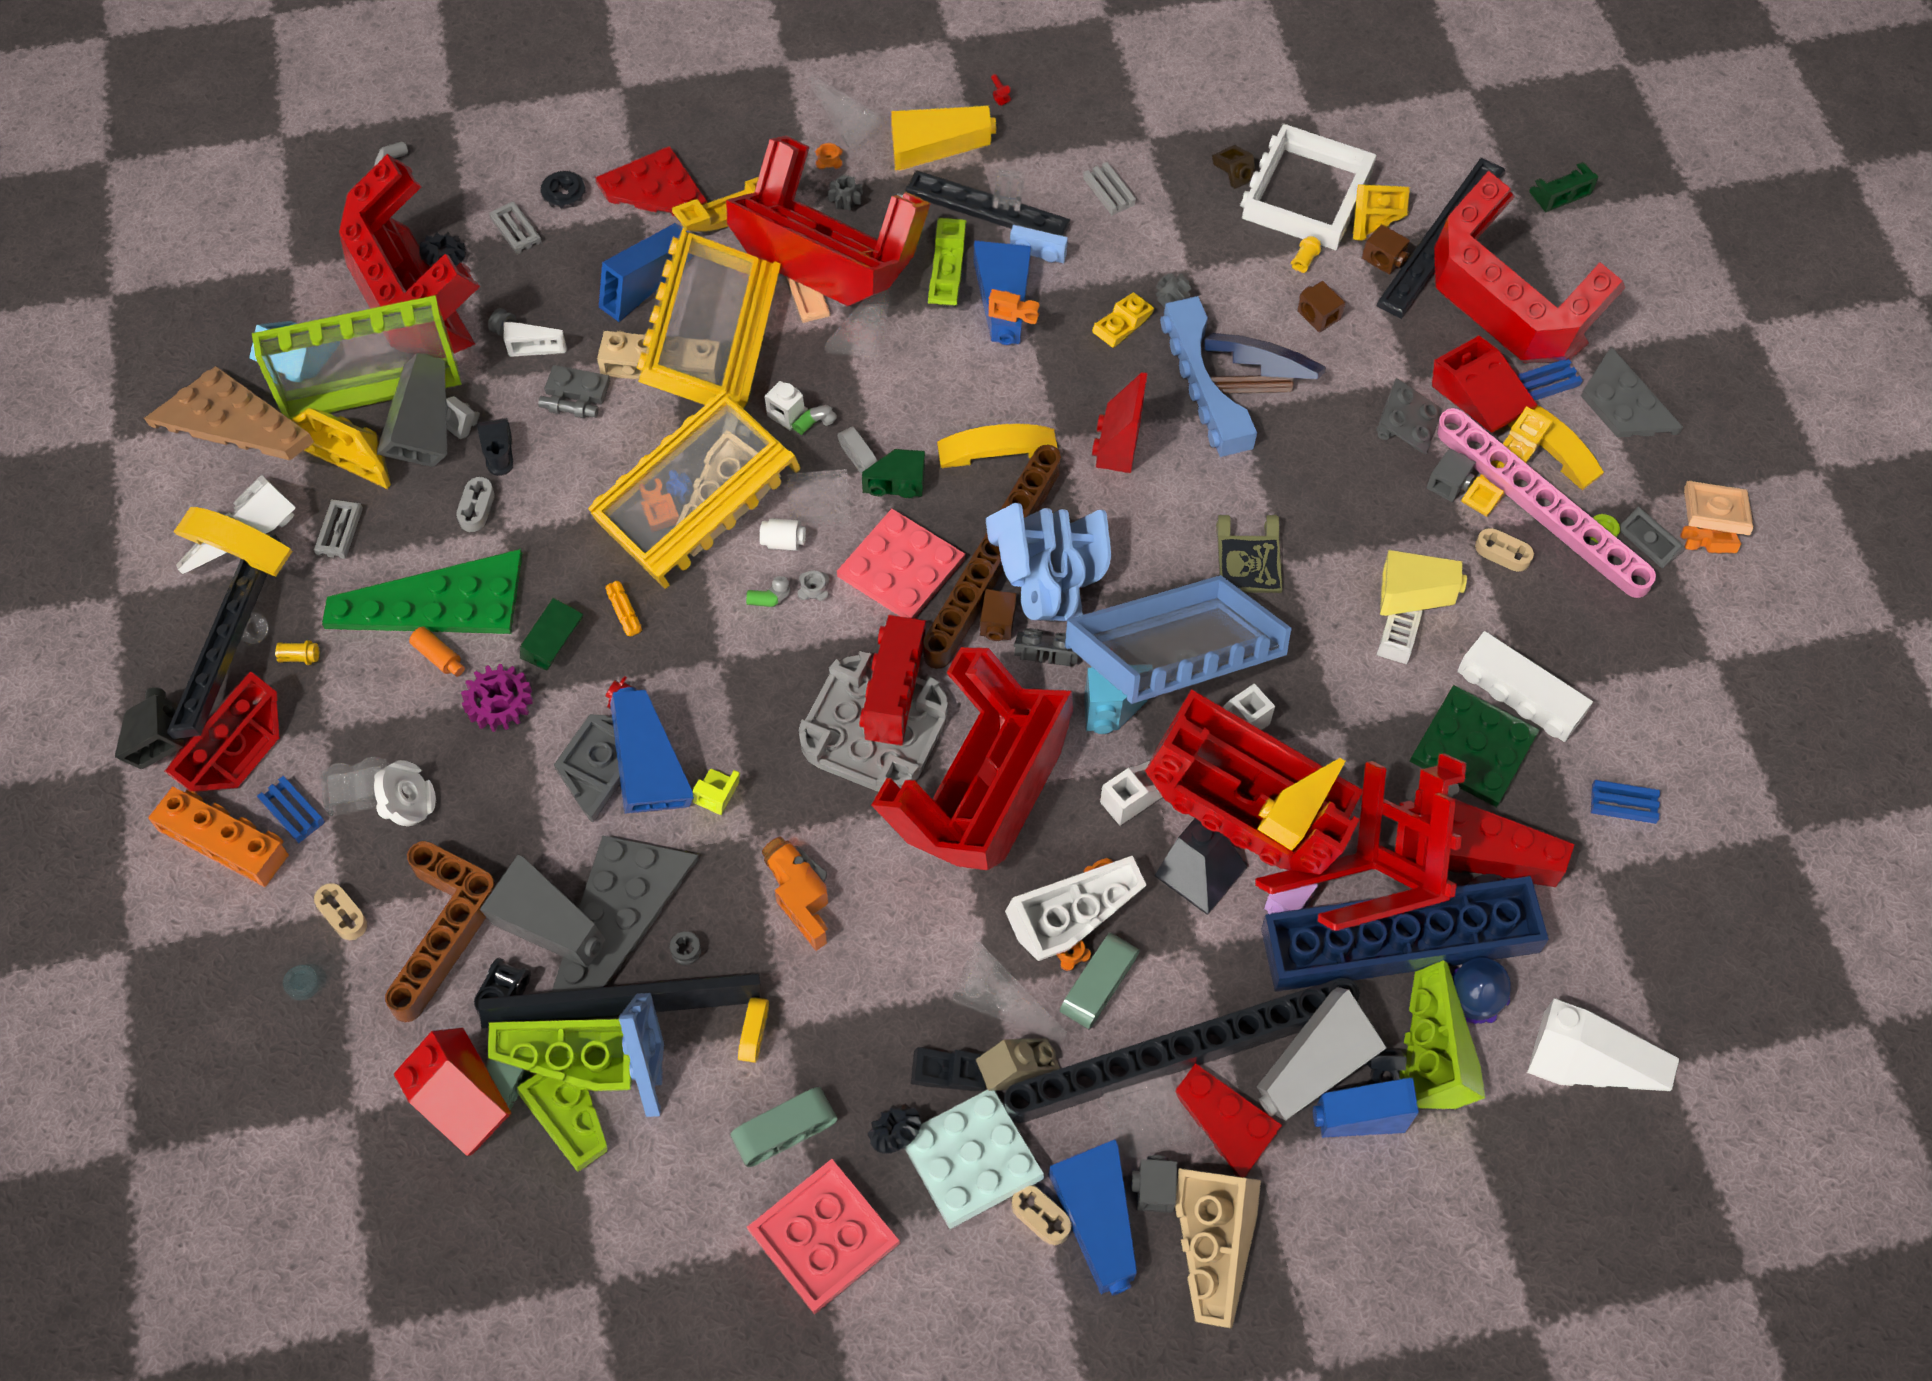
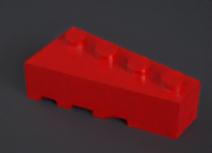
M888 615L886 625L880 626L878 635L880 648L879 652L874 653L873 674L871 680H868L866 700L864 708L861 710L859 727L864 728L865 740L903 746L923 652L926 620Z
M1454 799L1455 811L1452 832L1462 836L1459 850L1450 848L1448 871L1495 874L1511 879L1531 876L1533 884L1550 887L1558 885L1566 873L1575 844Z

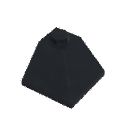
M1194 818L1174 843L1157 870L1155 877L1208 915L1247 869V865L1225 835L1205 828L1201 821Z

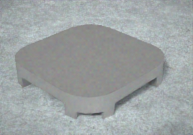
M859 651L857 656L846 657L841 661L836 659L829 667L830 674L807 718L801 720L799 727L801 750L808 762L816 767L879 792L886 778H891L901 788L905 780L916 781L919 778L945 726L948 715L947 698L940 688L938 681L930 676L927 681L917 677L903 746L865 740L864 728L859 727L861 710L864 708L867 683L868 680H871L873 674V660L871 653Z

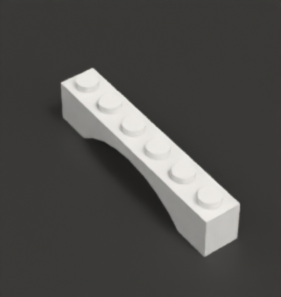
M1254 683L1230 699L1223 708L1262 730L1270 724L1275 706ZM1150 761L1126 769L1102 786L1100 803L1120 826L1162 798V795L1145 772Z

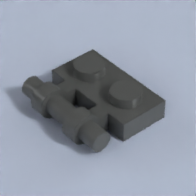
M553 365L544 387L545 393L552 396L551 398L540 396L538 406L549 409V412L560 414V411L573 413L578 418L585 419L586 416L597 418L599 407L590 404H603L611 382L610 377L605 374ZM565 398L574 399V400H577V401H576V402L566 401Z

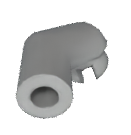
M398 142L382 147L374 165L387 154L393 158L407 155L408 149L406 144Z

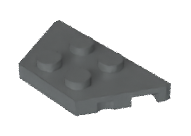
M1613 348L1609 349L1581 394L1586 403L1617 438L1631 437L1633 435L1654 436L1657 432H1671V435L1681 433L1683 426Z
M590 714L554 763L557 773L591 822L595 821L620 785L612 717Z

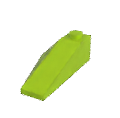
M1442 960L1416 971L1409 1011L1413 1014L1410 1032H1405L1404 1044L1408 1046L1406 1071L1399 1070V1080L1413 1078L1418 1108L1457 1109L1486 1098L1481 1066L1448 963Z
M619 1019L489 1023L488 1058L592 1091L631 1090L630 1057L623 1052V1032Z

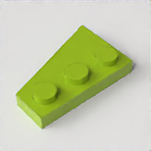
M540 1074L534 1075L517 1087L518 1095L577 1172L607 1152V1144L588 1089Z

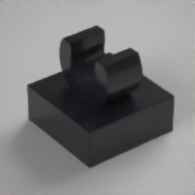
M1385 1049L1366 1062L1371 1069L1370 1077L1372 1082L1378 1084L1379 1075L1383 1071L1390 1072V1081L1399 1080L1397 1070L1406 1071L1407 1057L1400 1049Z

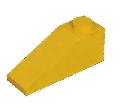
M1338 758L1286 788L1275 800L1268 798L1259 812V816L1263 820L1257 830L1292 851L1304 838L1346 761Z

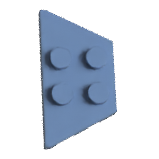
M639 993L635 995L619 1017L623 1032V1052L630 1057V1077L637 1082L646 1117L660 1116L661 1105L657 1099L655 1085H662L664 1042L651 993Z

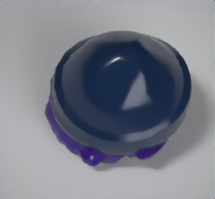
M1474 958L1464 963L1451 974L1467 1022L1473 1024L1493 1023L1505 1006L1510 1004V978L1505 968L1498 962L1489 958Z

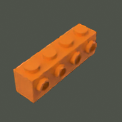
M172 786L148 817L159 832L263 887L267 886L289 856L282 845L284 841L270 831L264 834L256 830L257 827L246 818L240 817L237 820L229 816L230 813L224 807L217 803H213L210 806L204 803L203 798L197 793L190 792L187 789L183 792Z

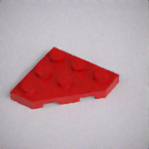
M670 146L595 177L596 184L610 203H627L642 210L652 212L659 210L672 213V216H675L672 208L695 199L701 205L707 203Z

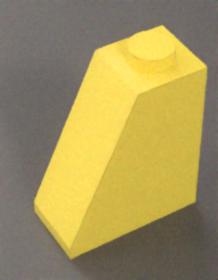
M1388 550L1382 572L1380 615L1387 616L1455 605L1458 594L1464 593L1467 583V575L1462 574V561Z

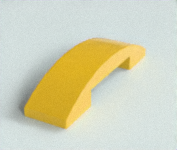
M759 177L745 181V190L701 205L695 199L673 207L672 212L688 231L701 232L728 227L726 200L754 193Z
M1537 405V408L1533 410L1553 421L1539 445L1563 465L1561 472L1581 490H1584L1603 475L1602 468L1586 445L1569 427L1553 414ZM1517 419L1510 422L1508 425L1512 428Z
M1526 407L1510 429V433L1503 442V445L1527 464L1553 421ZM1494 460L1490 462L1491 465L1495 468H1502L1505 466L1504 463L1499 460ZM1481 474L1480 477L1478 476L1461 499V502L1487 517L1505 493Z
M1032 424L983 426L965 430L937 441L941 468L970 465V459L1028 453L1030 459L1035 450L1042 445H1052L1057 448L1053 428Z
M190 507L173 531L176 535L201 545L204 542L242 558L251 567L275 577L293 552L289 547L251 526L223 514L199 507Z

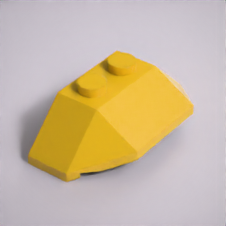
M307 408L290 419L307 431L314 441L304 451L386 489L390 487L391 483L385 457L377 454L379 437L374 431L366 427L362 429L353 425L345 417H336L327 412Z

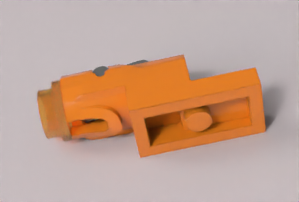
M777 837L770 841L762 850V855L765 857L764 862L773 872L780 886L775 889L776 902L815 951L827 944L825 932L828 930L822 918L815 914L828 904L825 884L827 872L798 846H794L789 840L785 841L783 837Z

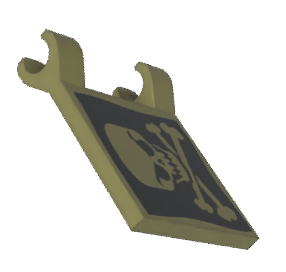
M1219 515L1216 523L1219 576H1223L1243 592L1282 593L1279 517L1277 515H1267L1264 524L1265 536H1230V516Z

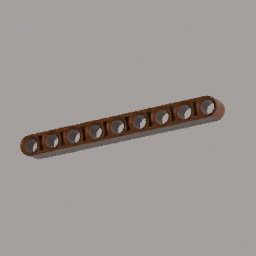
M1042 445L1035 450L1000 510L1014 503H1020L1024 509V518L1039 511L1060 473L1061 454L1058 448L1052 445ZM987 533L925 635L923 641L924 661L931 668L941 669L950 663L983 607L986 589L993 590L1004 571L999 546H995L988 541ZM975 577H984V579L979 580ZM968 600V601H971V602H970V603H962V602H960V601ZM948 624H956L957 626H956V627H947L946 625H948ZM941 648L943 650L940 652H935L932 649Z

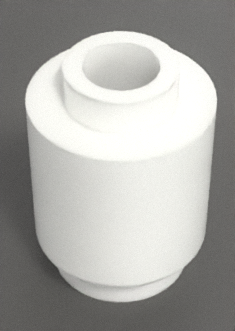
M770 518L769 521H762L760 544L766 545L768 549L798 551L799 545L805 544L806 528L801 527L800 520Z

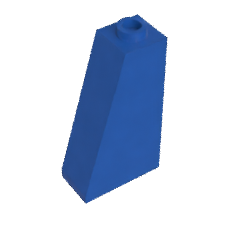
M674 223L602 262L599 308L620 322L658 289L660 282L665 283L666 277L662 276L666 260H671L673 256L668 254L672 238H679L682 227ZM687 255L685 265L693 259V255Z
M984 241L974 242V266L992 342H999L1003 345L1020 344L1023 320L1018 318L1015 323L988 316L989 296L992 289L1008 291L1012 294L1020 295V301L1025 302L1031 246Z
M626 687L613 692L610 706L624 814L690 807L693 800V791L646 690Z
M1114 1139L1051 1165L1048 1174L1063 1210L1070 1218L1071 1228L1100 1293L1103 1294L1110 1291L1111 1295L1120 1294L1131 1288L1130 1282L1134 1281L1137 1273L1119 1149Z

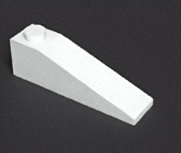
M261 475L233 503L235 511L232 515L227 513L225 516L238 520L266 534L274 530L278 525L280 527L285 526L294 517L292 511L296 507ZM204 542L201 545L196 543L176 566L184 574L227 552Z
M1132 855L1013 897L1005 912L1018 942L1040 961L1071 949L1145 888L1146 883Z

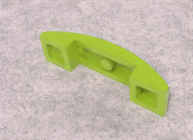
M938 218L932 278H930L928 303L957 305L966 220Z

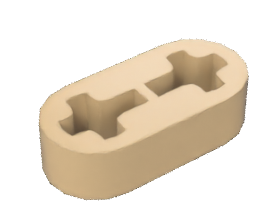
M1493 528L1481 531L1475 544L1476 551L1481 556L1513 571L1526 570L1534 556L1530 545ZM1489 540H1493L1495 542L1494 545H1492V547H1488L1486 545V543ZM1517 552L1523 555L1520 560L1514 558Z
M333 883L325 884L316 891L314 902L318 910L339 936L346 940H355L365 933L367 921L363 913L339 885ZM327 896L335 897L340 906L334 909L331 904L327 903L325 899ZM347 914L351 920H355L356 926L350 929L341 917Z
M1028 1186L1013 1194L1011 1205L1013 1213L1043 1241L1051 1245H1058L1067 1240L1071 1230L1070 1218L1044 1193L1034 1186ZM1023 1196L1026 1199L1030 1196L1035 1197L1034 1206L1040 1212L1037 1214L1029 1207L1022 1210L1020 1208L1022 1202L1020 1197ZM1046 1216L1053 1223L1058 1219L1062 1221L1061 1230L1063 1233L1060 1234L1055 1231L1049 1234L1047 1232L1049 1225L1043 1217Z

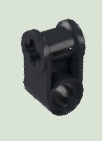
M508 418L477 422L482 453L486 459L488 471L496 476H503L509 473L513 468L514 462L511 447L512 436Z
M496 958L474 998V1006L479 1018V999L523 995L530 981L531 970L525 967L522 969L505 964L504 959Z

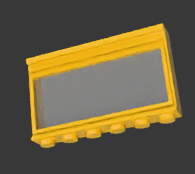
M682 228L679 238H672L668 254L673 256L671 260H666L662 276L666 277L665 283L660 282L655 299L660 300L659 306L654 305L649 322L654 323L653 329H647L643 345L647 346L646 353L641 352L636 369L641 370L638 382L704 405L712 396L719 394L724 389L744 409L748 401L781 263L775 261L773 263L767 262L758 257L686 232L687 229Z
M723 389L719 394L712 396L695 415L689 416L683 425L672 435L666 436L654 451L643 456L638 465L630 472L619 477L615 485L605 494L599 495L588 509L594 519L666 589L670 585L664 576L675 565L681 570H686L691 564L687 555L699 544L704 550L710 549L714 543L710 536L712 532L721 524L727 530L732 529L736 525L733 514L745 504L750 510H753L759 503L756 496L758 491L766 484L772 490L777 489L781 484L778 474L786 466H789L795 473L800 470L795 455L788 451Z

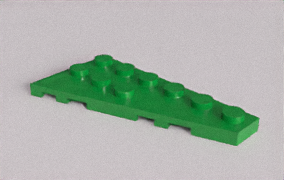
M519 549L328 596L322 625L324 629L415 631L419 627L424 626L431 632L511 634L523 555L522 551Z

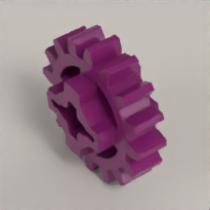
M499 664L497 670L492 671L491 667L487 665L485 667L486 673L474 672L475 681L466 680L465 684L468 690L461 691L464 700L462 706L471 723L477 721L480 729L489 724L492 732L496 731L498 725H503L504 729L508 730V722L513 721L519 724L521 723L518 717L519 714H529L527 705L533 704L530 694L532 689L524 673L517 674L515 667L511 666L505 671L503 665ZM513 687L518 690L517 697L513 694ZM477 698L481 700V708L477 706Z

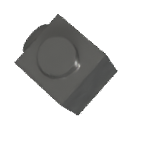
M1449 448L1433 470L1427 489L1453 503L1460 491H1467L1473 483L1475 475L1471 473L1476 462L1469 459L1466 455Z
M1151 1155L1147 1159H1141L1138 1170H1132L1131 1192H1138L1137 1210L1173 1213L1176 1205V1161H1168L1167 1157L1161 1155Z

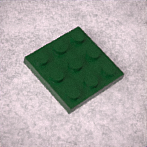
M1453 685L1409 762L1422 769L1438 766L1439 755L1443 753L1465 762V781L1457 783L1459 788L1497 808L1540 729Z

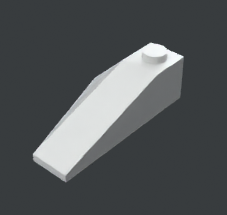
M1553 999L1544 1011L1527 1073L1559 1085L1573 1086L1574 1084L1593 1085L1594 1087L1617 1086L1628 1087L1629 1089L1671 1091L1679 1058L1588 1010Z

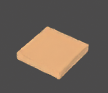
M1687 481L1684 493L1689 526L1744 535L1751 534L1753 522L1747 490Z

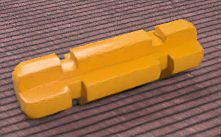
M614 581L607 584L605 588L606 593L612 602L620 623L623 625L626 635L632 637L635 634H639L642 631L641 624L635 615L627 594L624 592L621 582Z

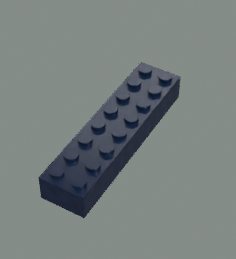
M1531 876L1456 887L1455 897H1451L1449 901L1337 931L1318 922V914L1368 900L1266 914L1261 927L1275 992L1317 986L1339 978H1347L1353 981L1414 972L1442 960L1446 961L1448 966L1462 965L1471 959L1479 957L1496 960L1537 954L1542 951L1549 940Z

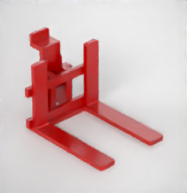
M1445 753L1440 754L1438 766L1420 770L1419 789L1416 790L1415 803L1406 801L1401 802L1400 806L1384 799L1386 768L1374 761L1366 762L1357 852L1337 858L1321 875L1287 870L1258 877L1255 880V886L1269 894H1276L1375 869L1412 888L1403 892L1319 913L1318 922L1335 931L1449 901L1451 897H1455L1456 883L1447 879L1450 848L1459 850L1461 848L1462 836L1452 832L1455 800L1447 796L1448 786L1465 781L1466 763ZM1382 814L1398 822L1395 852L1379 845Z

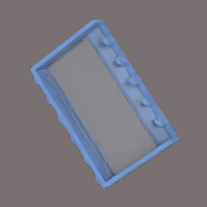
M1220 575L1068 619L1065 647L1067 649L1072 648L1084 661L1118 690H1121L1124 695H1127V700L1133 704L1285 656L1288 652L1291 627Z

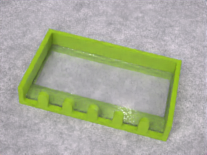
M436 295L252 333L255 358L280 412L288 419L293 418L307 408L331 413L392 400L403 366L417 353H426L435 358L445 360V388L462 385L458 363L448 337Z

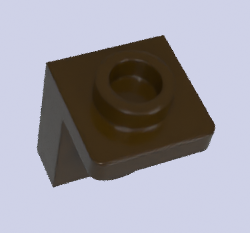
M1233 145L1212 155L1213 165L1229 174L1230 186L1236 189L1251 182L1255 172L1252 153L1237 145Z

